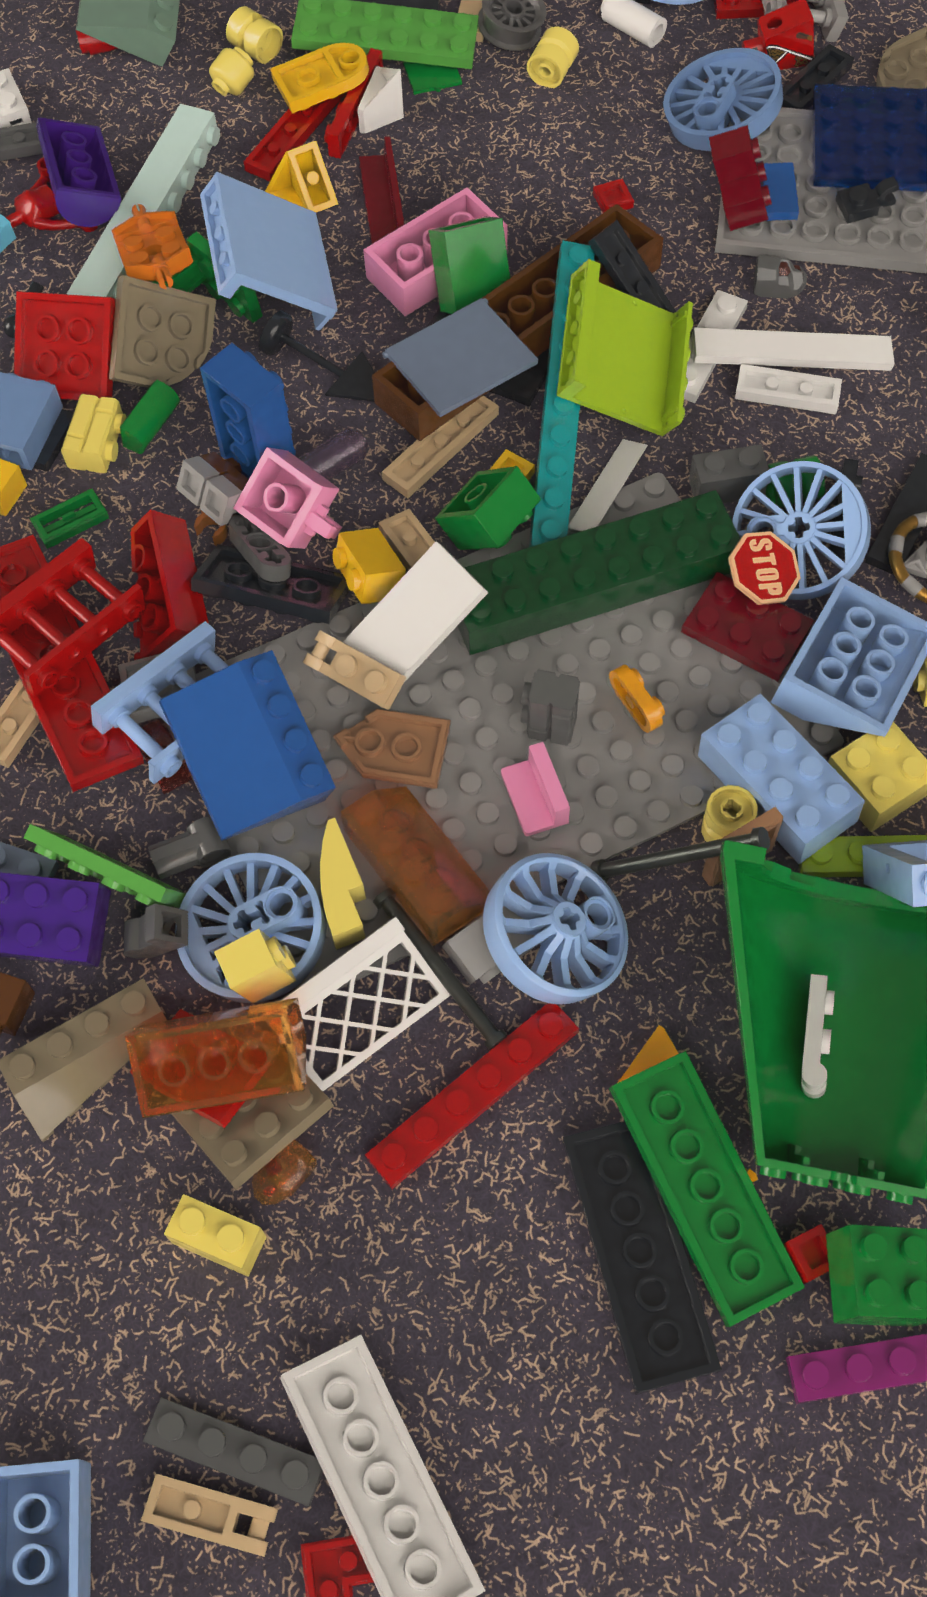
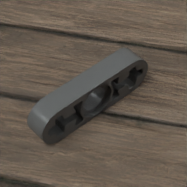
M236 515L229 520V540L262 579L270 582H281L290 577L291 556L280 543L243 515Z

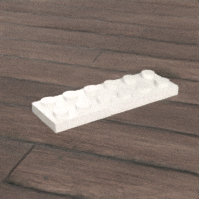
M362 1335L283 1373L280 1377L282 1384L380 1596L476 1597L485 1592L482 1582Z

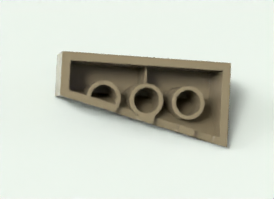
M143 978L0 1059V1070L19 1106L41 1141L44 1142L54 1133L53 1130L68 1116L72 1117L83 1106L82 1103L100 1087L103 1088L114 1078L113 1075L128 1061L131 1062L149 1046L169 1022Z

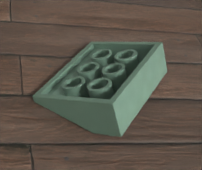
M80 0L76 30L158 66H163L176 41L180 0Z

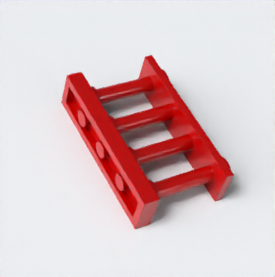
M82 537L0 599V646L27 669L23 673L29 692L34 697L44 689L54 686L59 677L128 622L135 621L142 611L146 609L140 585L136 583L126 592L122 593L95 570L96 563L92 546ZM85 580L108 599L111 604L95 615L67 590L78 581ZM57 601L84 625L69 637L64 635L39 613L51 602ZM24 623H29L56 646L40 660L10 635Z

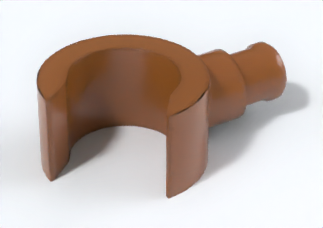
M202 510L201 515L196 518L194 523L197 536L202 533L205 527L218 525ZM226 524L223 526L218 525L219 529L213 534L212 538L215 546L217 544L220 545L226 540L228 536Z

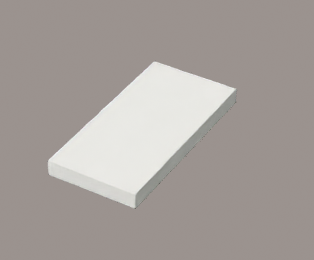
M436 541L343 643L407 677V680L488 594V591Z

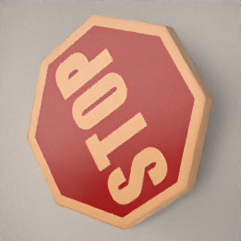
M771 531L745 533L728 557L734 586L758 605L787 601L801 579L795 550Z

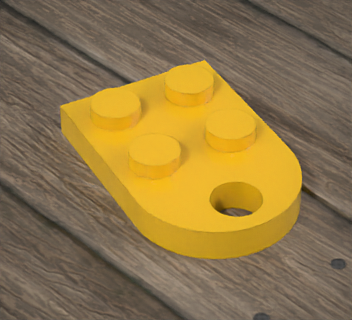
M335 43L270 68L273 81L293 114L306 110L310 106L327 99L336 98L338 95L359 86L368 75L369 65L365 51L358 45Z

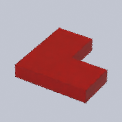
M352 1535L300 1544L306 1597H354L353 1586L374 1583Z

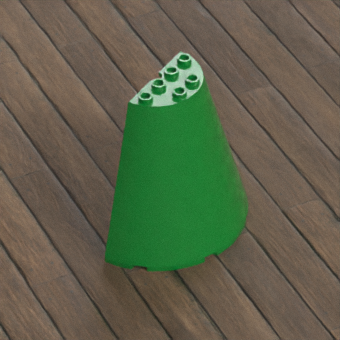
M724 840L721 845L720 861L755 1165L760 1166L759 1174L785 1179L786 1172L789 1171L792 1172V1180L828 1188L829 1180H833V1188L870 1196L871 1188L887 1191V1200L911 1205L913 1204L914 1196L927 1199V906L912 907L875 889L791 872L792 869L765 860L767 848ZM811 974L828 976L827 990L835 991L833 1015H824L823 1029L831 1030L830 1053L821 1054L820 1063L827 1070V1088L823 1096L814 1099L807 1097L801 1087Z

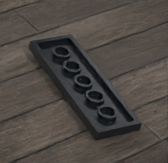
M625 1121L563 1137V1145L635 1395L720 1372L722 1368L680 1233Z

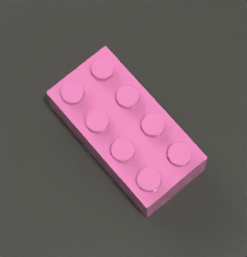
M466 187L363 249L366 278L404 316H407L438 297L428 230L484 216H498ZM503 221L507 249V224Z

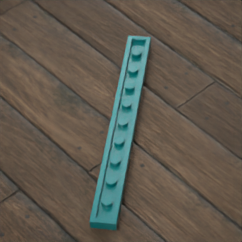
M562 240L559 250L535 491L541 500L533 508L529 547L568 535L580 405L558 397L557 388L571 275L588 259L594 261L595 253L590 245Z

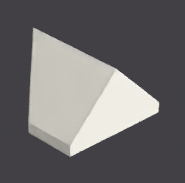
M376 66L357 109L360 133L366 134L404 118L401 69Z

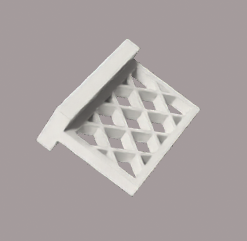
M397 917L386 922L262 1013L303 1071L322 1091L326 1090L450 996L404 932L405 928ZM399 943H401L410 956L408 972L386 969L388 952ZM381 957L380 968L370 966ZM415 964L422 974L413 973ZM363 970L379 973L376 996L353 993L357 974ZM385 974L407 977L403 1000L381 997ZM412 979L427 980L437 995L425 1004L410 1002ZM349 981L348 992L337 990ZM330 994L347 997L343 1020L321 1017L323 1000ZM352 998L375 1001L371 1025L349 1021ZM380 1002L402 1005L400 1023L393 1028L377 1026ZM317 1005L315 1016L305 1015L307 1011ZM408 1006L418 1008L407 1017ZM298 1018L314 1021L311 1045L295 1043L284 1028ZM320 1022L342 1025L339 1049L316 1046ZM348 1026L370 1029L368 1047L361 1052L344 1050ZM376 1030L386 1032L375 1041ZM299 1048L310 1049L308 1061ZM315 1050L338 1054L336 1070L324 1080H321L313 1069ZM343 1055L354 1056L342 1065Z

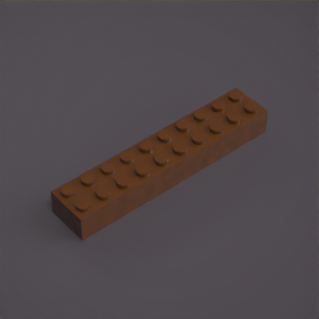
M618 204L564 240L589 245L588 241L608 225L618 220L650 272H655L661 265L664 238ZM561 243L482 298L488 300L490 308L536 357L549 349ZM595 254L594 261L601 264L600 260ZM601 264L599 282L618 290ZM392 361L372 375L375 404L419 441H422L489 392L487 391L439 417Z

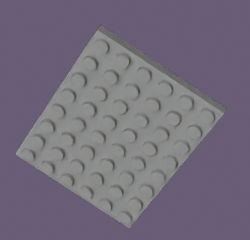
M781 107L779 114L772 124L757 136L762 157L756 160L757 162L763 161L764 163L793 162L799 206L798 220L763 221L730 231L721 196L715 253L756 257L767 254L771 257L796 261L927 273V121ZM894 176L899 184L898 191L892 192L896 199L895 205L880 206L877 216L847 224L836 202L837 191L868 183L871 189H875L881 181Z

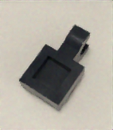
M893 176L881 181L875 189H871L868 183L837 191L836 202L847 224L877 216L880 206L895 205L896 199L892 192L898 191L899 184Z

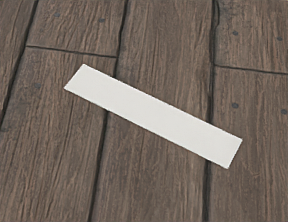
M622 439L571 520L568 528L584 531L599 526L648 445Z

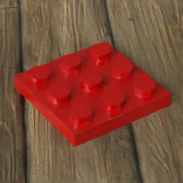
M16 291L14 374L36 381L44 380L55 385L60 399L78 400L81 394L94 395L98 398H112L113 380H109L116 299L112 297Z

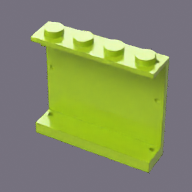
M588 259L571 275L557 396L663 437L679 426L685 415L683 403L684 393L688 384L686 372L687 362L691 354L689 340L693 327V303L688 301L675 313L654 306L600 283L599 273L601 264Z

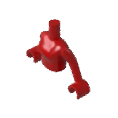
M44 157L37 162L40 174L39 179L29 190H25L15 197L14 207L16 211L5 216L10 221L12 228L25 223L31 228L56 231L81 228L85 232H92L98 227H81L70 223L66 219L49 220L60 212L57 209L53 191L47 185L50 179Z

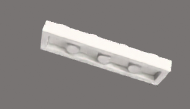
M717 290L697 328L736 329L747 309L748 300ZM691 337L689 340L691 354L687 362L686 372L688 384L684 393V399L696 403L716 364L694 363Z

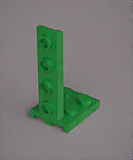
M197 232L186 239L193 263L184 268L180 273L172 275L173 285L171 288L191 293L202 283L206 286L212 297L216 300L222 298L227 302L229 308L236 316H245L252 323L261 318L263 315L255 290L241 285L230 299L218 295L209 241Z

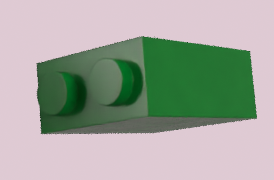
M484 216L428 230L441 312L453 314L483 298L510 279L502 218Z

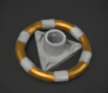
M922 512L906 518L896 527L890 537L888 557L893 574L901 586L913 597L927 603V589L912 576L916 575L927 579V540L905 563L902 558L904 541L908 533L915 528L927 526V512Z

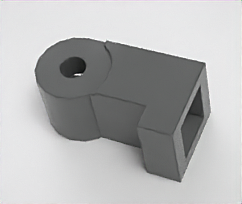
M153 904L146 907L145 914L141 918L130 919L124 922L123 955L136 959L153 958L188 945L187 910ZM176 922V935L171 936L169 935L171 926Z

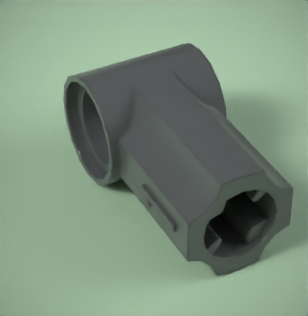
M211 817L200 818L192 822L187 827L186 832L148 847L160 879L197 865L211 867L231 856L227 840L221 841Z

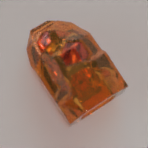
M294 1139L276 1154L270 1162L254 1174L252 1187L255 1199L261 1205L278 1204L289 1198L313 1173L318 1165L316 1159Z

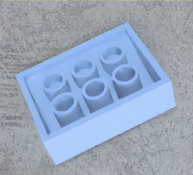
M841 577L770 703L804 721L885 737L927 657V621Z

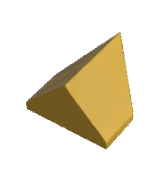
M317 141L286 151L265 192L316 213L338 205Z

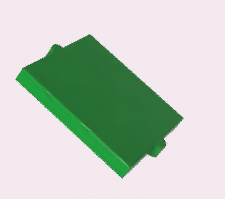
M402 61L414 95L430 91L440 92L444 88L462 85L460 74L455 67Z

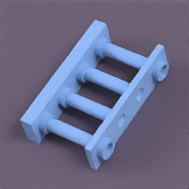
M206 621L91 705L92 725L102 735L113 727H119L152 758L148 763L149 780L153 784H156L164 776L166 778L173 776L180 769L185 759L176 740L163 749L130 717V714L141 706H149L168 724L159 704L160 699H162L158 695L160 691L170 684H177L183 689L195 683L187 674V670L198 663L206 664L214 673L229 666L214 653L216 630Z

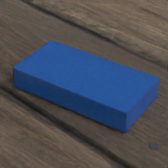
M793 162L764 163L767 181L761 183L762 186L768 185L772 205L766 206L769 219L767 221L798 220L799 206Z

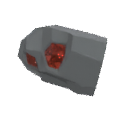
M767 254L757 256L754 272L755 295L788 299L797 296L803 291L807 282V274L801 266L794 265L789 259L771 257Z

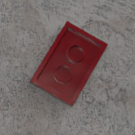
M717 572L683 623L681 633L779 682L812 629L814 620L781 603L758 605L734 586L733 579Z

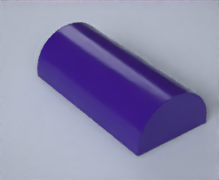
M41 117L37 118V133L56 206L60 214L70 223L81 227H94L109 221L120 207L121 195L100 127Z

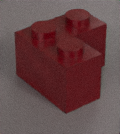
M748 125L709 137L712 159L720 184L723 207L730 231L769 220L766 206L772 205L768 185L762 186L761 183L767 181L764 162H757L756 160L762 157L758 138L751 139Z

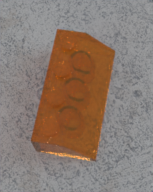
M406 786L372 790L340 811L345 833L385 885L393 889L396 893V899L433 947L483 913L485 902L490 892L489 889Z
M298 997L140 1025L125 1036L142 1118L301 1092L306 1089V1033Z

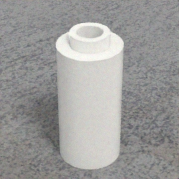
M603 0L600 10L603 21L646 46L653 48L663 38L667 28V20L634 0Z

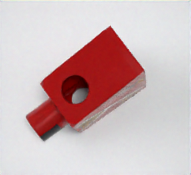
M798 0L761 16L757 20L758 37L742 41V48L755 49L769 55L777 63L780 70L806 66L814 59V18L807 1Z

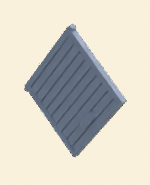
M481 298L385 349L382 353L385 359L389 358L396 365L397 369L409 380L439 417L538 364V358L490 308L486 298Z

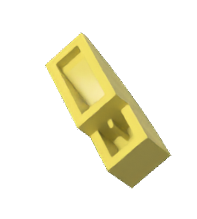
M332 818L327 821L322 841L320 884L328 927L337 950L365 939L363 924L354 903L365 900L366 896L363 882L336 818Z

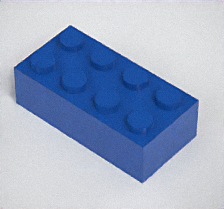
M233 343L229 344L200 367L220 453L224 459L234 458L241 465V473L249 479L266 447L287 450L294 456L296 455L291 436L292 428L289 424L287 413L288 406L285 402L283 391L284 383L276 372L272 370L267 371L249 351L243 352Z

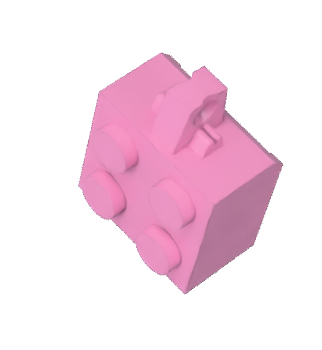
M266 447L233 509L278 543L288 548L305 549L316 533L326 539H336L342 529L337 522L327 515L339 488L289 451Z

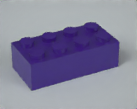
M0 872V957L99 967L111 890L96 882Z

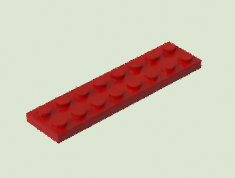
M34 534L0 546V599L47 564ZM57 601L51 602L39 612L67 637L79 629L74 616ZM24 623L10 634L39 660L56 647L29 623ZM92 652L59 677L54 686L44 689L36 697L29 692L23 672L27 669L9 654L73 792L144 764L143 756L137 744L119 727H113L102 735L92 725L91 705L110 692Z

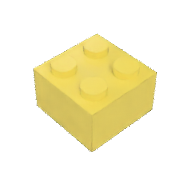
M894 722L885 737L866 733L829 758L828 763L865 800L859 819L870 832L876 830L927 796V759Z

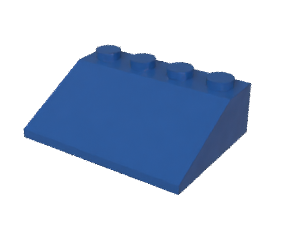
M272 650L236 662L159 701L221 841L321 803L336 788Z

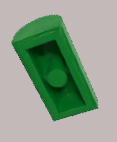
M159 380L153 382L120 426L123 447L138 454H142L180 403L177 393L170 386Z

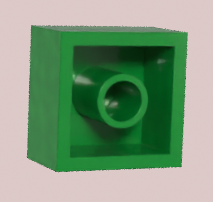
M518 466L477 471L435 517V520L459 550L498 549L511 540V533L519 524L526 522L533 515L532 509L540 502L541 498Z
M850 1224L826 1234L834 1324L914 1327L927 1323V1229Z

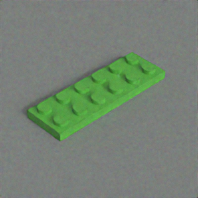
M299 0L291 43L292 49L315 51L335 43H352L361 47L365 51L366 56L370 49L373 48L381 50L383 59L472 69L479 15L351 0Z

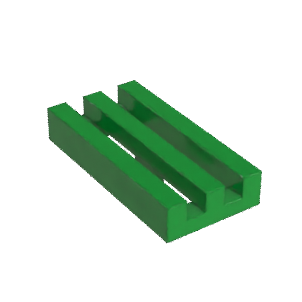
M91 488L30 518V521L48 549L109 519V515ZM90 502L93 503V504H91V505H89V506H87V507H85V508H83V509H81V510H79V511H77V512H74V510H76V509H78V508H80V507H82V506H84V505H86V504H88V503H90ZM62 517L61 520L43 528V525Z

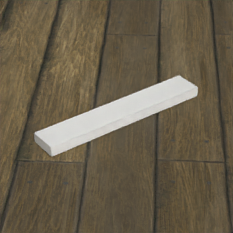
M694 328L692 332L694 363L891 371L895 364L891 336Z

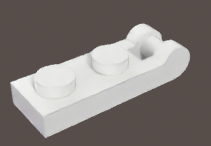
M811 974L801 1080L803 1093L813 1099L823 1096L827 1088V1070L820 1063L821 1054L830 1053L831 1030L823 1029L824 1015H833L835 991L827 990L828 976Z

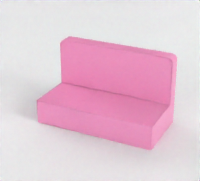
M544 742L529 746L527 761L501 769V777L525 836H531L569 824L570 814L569 803Z

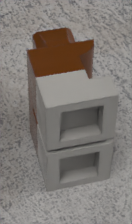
M211 452L183 460L176 489L193 504L200 506L199 509L218 525L223 526L228 524L232 515L237 512L233 507L249 479L241 473V465L234 458L223 459L216 452Z

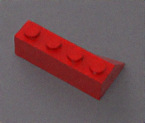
M150 509L131 528L132 572L138 573L136 583L142 587L146 607L139 616V622L133 623L134 637L140 639V652L134 654V660L161 654L206 621L209 624L202 593L191 591V578L197 572L186 520Z

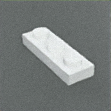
M741 364L735 399L836 414L839 406L842 379Z

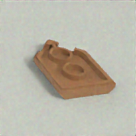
M376 709L364 716L365 719L348 730L345 728L333 735V739L362 777L437 789L449 738L451 720Z

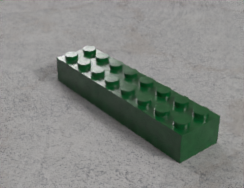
M714 490L470 565L464 568L488 591V594L457 626L469 655L483 652L711 580L717 572L723 575L730 574L731 569L728 557L741 538L717 491Z

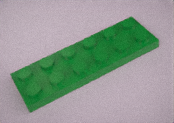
M684 1051L611 1086L609 1090L725 1326L731 1327L804 1289L805 1286L687 1052Z

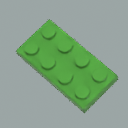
M33 824L29 825L25 833L24 839L36 844L35 852L52 860L62 861L68 864V868L83 875H91L102 880V884L114 890L134 895L137 901L148 906L159 904L180 908L186 895L185 892L60 833Z

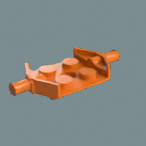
M138 204L140 209L138 211L136 205L132 207V214L134 216L112 229L126 274L129 277L148 282L156 280L162 289H167L166 281L168 287L171 288L173 285L172 275L180 273L184 268L193 263L189 246L186 244L179 227L175 211L146 212L142 204Z

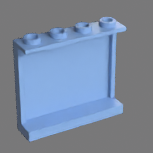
M216 172L201 192L200 198L218 295L230 299L241 285L312 311L315 330H321L334 317L338 309L316 212Z

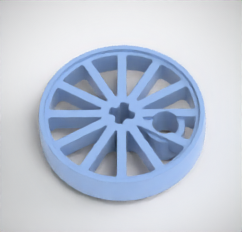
M555 853L530 855L519 860L506 870L493 885L487 896L483 911V930L489 952L503 975L528 996L551 1004L576 1003L601 992L620 974L628 951V930L625 916L610 887L596 872L585 864L571 857ZM529 872H539L541 891ZM556 875L567 879L562 896L558 894ZM512 880L525 899L511 891L509 884ZM581 889L589 899L577 906L574 904V899L578 890ZM503 906L523 919L505 918L503 916ZM588 915L591 916V918L593 919L594 923L591 922V920L589 919ZM507 933L535 936L513 948ZM588 940L607 941V953ZM540 944V949L530 970L519 956ZM550 959L554 984L547 982L543 978ZM585 959L601 969L599 977L594 975ZM569 968L582 988H574L571 985Z

